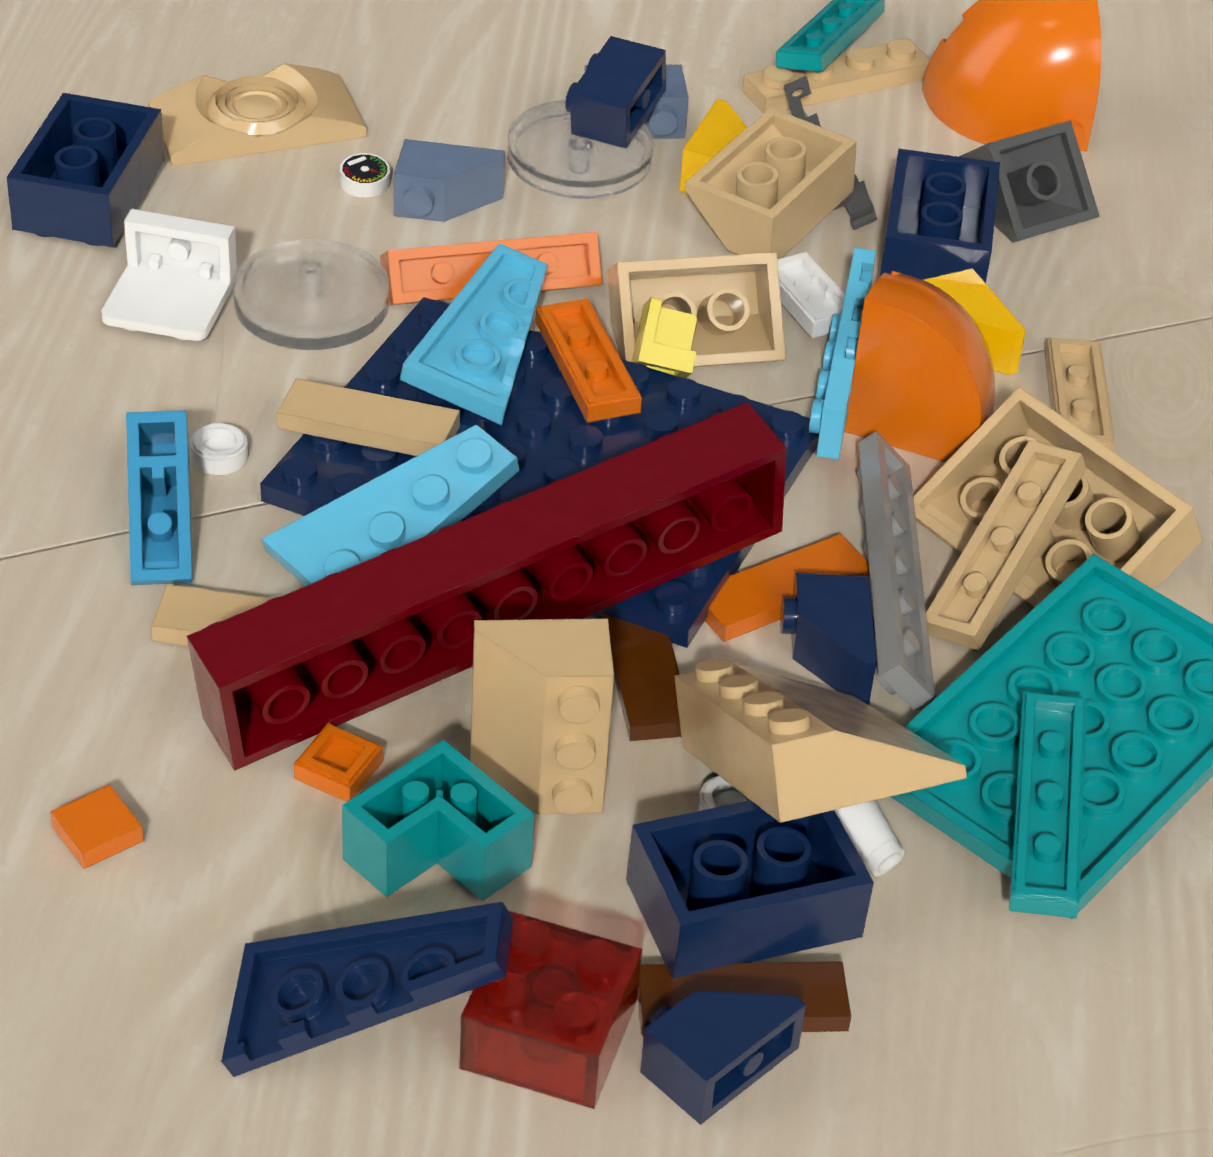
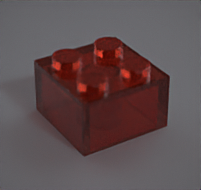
M509 911L513 917L507 975L506 978L472 990L461 1014L459 1069L595 1109L637 1004L643 949Z

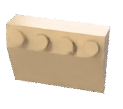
M1018 387L913 496L916 521L961 555L1029 440L1082 453L1086 469L1013 592V595L1032 609L1093 554L1154 589L1163 583L1203 541L1192 506L1021 387Z
M728 659L702 661L695 665V671L674 676L683 748L780 823L967 778L966 765L855 696L736 664Z

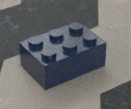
M62 93L6 177L12 230L34 233L41 237H56L85 242L92 246L114 247L125 228V218L131 209L137 208L165 161L161 109Z
M899 148L879 277L883 273L891 274L892 271L924 280L973 268L986 283L992 253L1000 162Z
M750 800L638 823L632 826L626 881L672 978L734 963H750L863 937L874 881L834 810L780 823Z

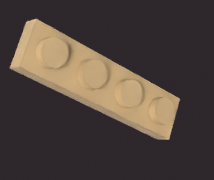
M894 39L889 43L867 48H853L848 52L841 53L822 72L769 66L764 70L744 74L742 91L762 113H765L770 107L779 111L790 110L784 85L801 77L807 76L812 93L801 98L802 106L804 107L924 80L930 59L910 39ZM796 90L793 96H799L803 90Z
M1031 440L1028 441L928 608L926 616L928 634L930 636L976 650L981 649L1084 473L1086 466L1082 453Z

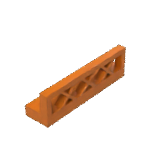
M597 232L387 250L379 257L381 272L387 271L390 306L419 303L423 297L437 301L454 300L499 243L547 264L541 292L603 285Z

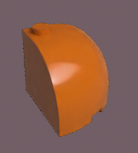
M978 0L962 14L964 20L952 32L948 39L942 38L926 70L922 92L933 114L952 130L983 144L1071 120L1080 151H1087L1098 101L1101 76V26L1097 0Z
M892 271L891 274L883 273L864 298L845 432L866 438L877 431L893 447L947 462L994 412L995 374L988 345L975 320L963 306L945 291L927 281L895 271Z

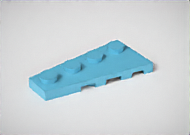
M499 243L404 361L400 380L502 425L544 282L547 264Z
M854 248L842 313L833 314L829 341L826 344L823 368L820 370L816 399L813 401L809 425L810 433L819 434L816 454L819 457L839 460L848 416L847 410L852 388L864 298L871 289L876 250Z
M474 425L262 538L265 551L304 586L310 585L330 574L339 573L375 558L388 550L399 548L435 533L443 527L461 522L520 471L518 460L515 455L478 425Z

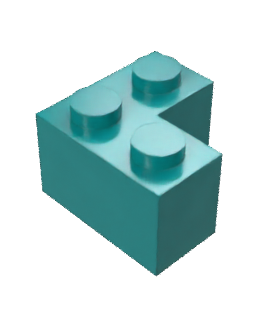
M441 740L342 805L343 860L386 897L438 863L481 901H484L532 867L535 813L445 740Z

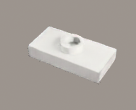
M807 252L777 259L781 304L811 338L830 334L833 314L842 313L845 298L844 292Z

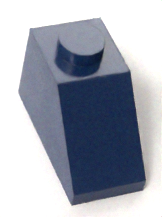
M796 573L793 598H782L780 614L781 634H791L792 659L837 692L855 696L869 705L877 663L869 576Z
M694 991L674 1007L665 1006L659 1009L647 1022L643 1030L644 1040L640 1073L701 1125L799 1048L806 1004L797 996Z

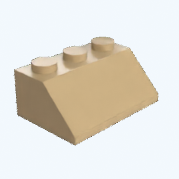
M770 107L685 182V191L728 251L735 254L777 252V259H781L854 191L857 141Z
M777 252L617 262L606 272L611 327L620 357L623 360L632 361L643 305L651 297L662 299L661 307L696 316L697 322L691 351L696 352L694 367L786 360Z
M608 619L474 620L470 761L537 814L572 815L579 813H603L614 682Z

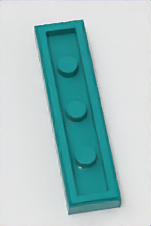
M832 0L776 51V68L822 72L885 11V0Z
M1023 691L1020 712L1009 911L1077 919L1080 901L1087 698Z

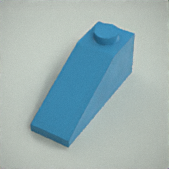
M186 410L126 412L131 585L192 583L190 457Z

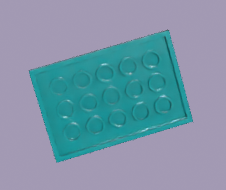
M1095 554L1091 555L905 726L909 731L966 765L967 778L890 796L1011 878L1020 712L1023 691L1087 698L1078 913L1213 776V625Z

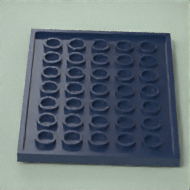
M425 297L421 299L344 387L460 410V427L456 435L474 425H478L517 457L520 471L463 520L746 402L751 405L787 447L784 498L816 450L819 434L809 432L810 418L801 416L796 412L785 411L750 400L742 395L731 394L699 384L691 379L680 378L648 368L643 364L623 359L621 360L642 397L641 413L587 423L541 332L530 330L502 425L400 380L404 361L449 306L445 302ZM303 434L260 483L261 501L305 516L416 456ZM754 544L592 615L601 618L603 613L669 635L671 643L688 648L708 617L710 605L729 576L737 572Z

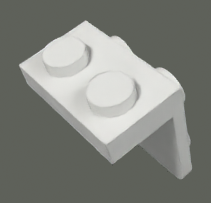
M131 209L124 220L128 265L101 310L103 323L129 331L154 333L175 337L180 340L200 341L205 339L238 279L235 226Z

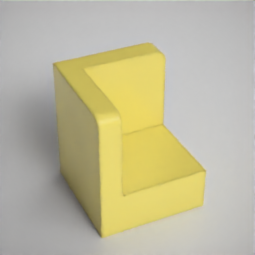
M651 297L643 305L631 362L643 364L648 368L680 378H687L693 372L696 352L691 351L697 318L693 314L661 307L662 299Z

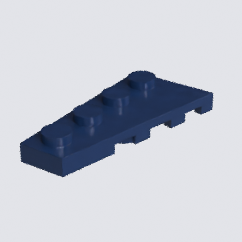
M503 902L245 943L221 1062L231 1075L236 1077L506 978L513 926L512 915Z

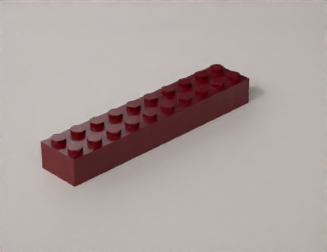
M746 402L725 412L714 414L706 420L670 435L661 436L653 442L622 455L611 457L598 465L574 475L556 480L545 487L514 500L498 504L490 510L459 523L443 527L435 533L399 548L388 550L375 558L339 573L330 574L322 580L291 593L270 599L262 605L231 618L210 624L206 628L186 636L203 720L235 771L318 735L327 723L338 726L473 667L474 620L583 619L778 534L783 529L787 447L751 405Z

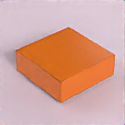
M327 723L294 762V779L347 802L357 795L383 763V746Z
M107 785L50 811L53 829L83 869L143 842L142 825L111 785Z

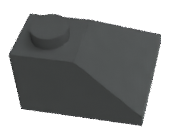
M1071 120L987 143L958 156L1000 162L994 226L1012 243L1100 217Z

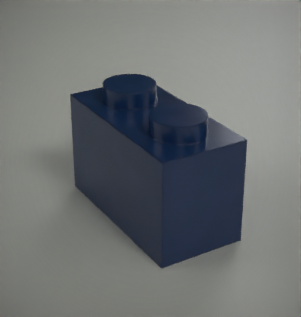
M610 36L598 54L594 53L591 56L587 70L578 83L573 82L567 92L565 108L567 112H570L571 134L627 149L666 91V50Z

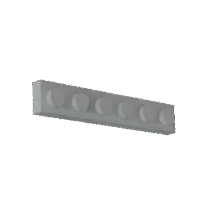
M876 431L858 442L860 468L857 470L863 491L864 504L860 506V510L866 526L867 541L864 542L863 546L869 560V583L877 652L875 674L881 686L889 694L894 695L897 693L914 711H917L935 699L911 470L910 465Z

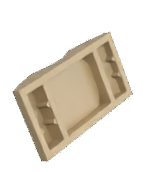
M283 63L263 76H246L231 80L230 82L202 75L171 88L148 102L149 107L161 109L164 150L171 166L366 137V125L340 75L315 67Z

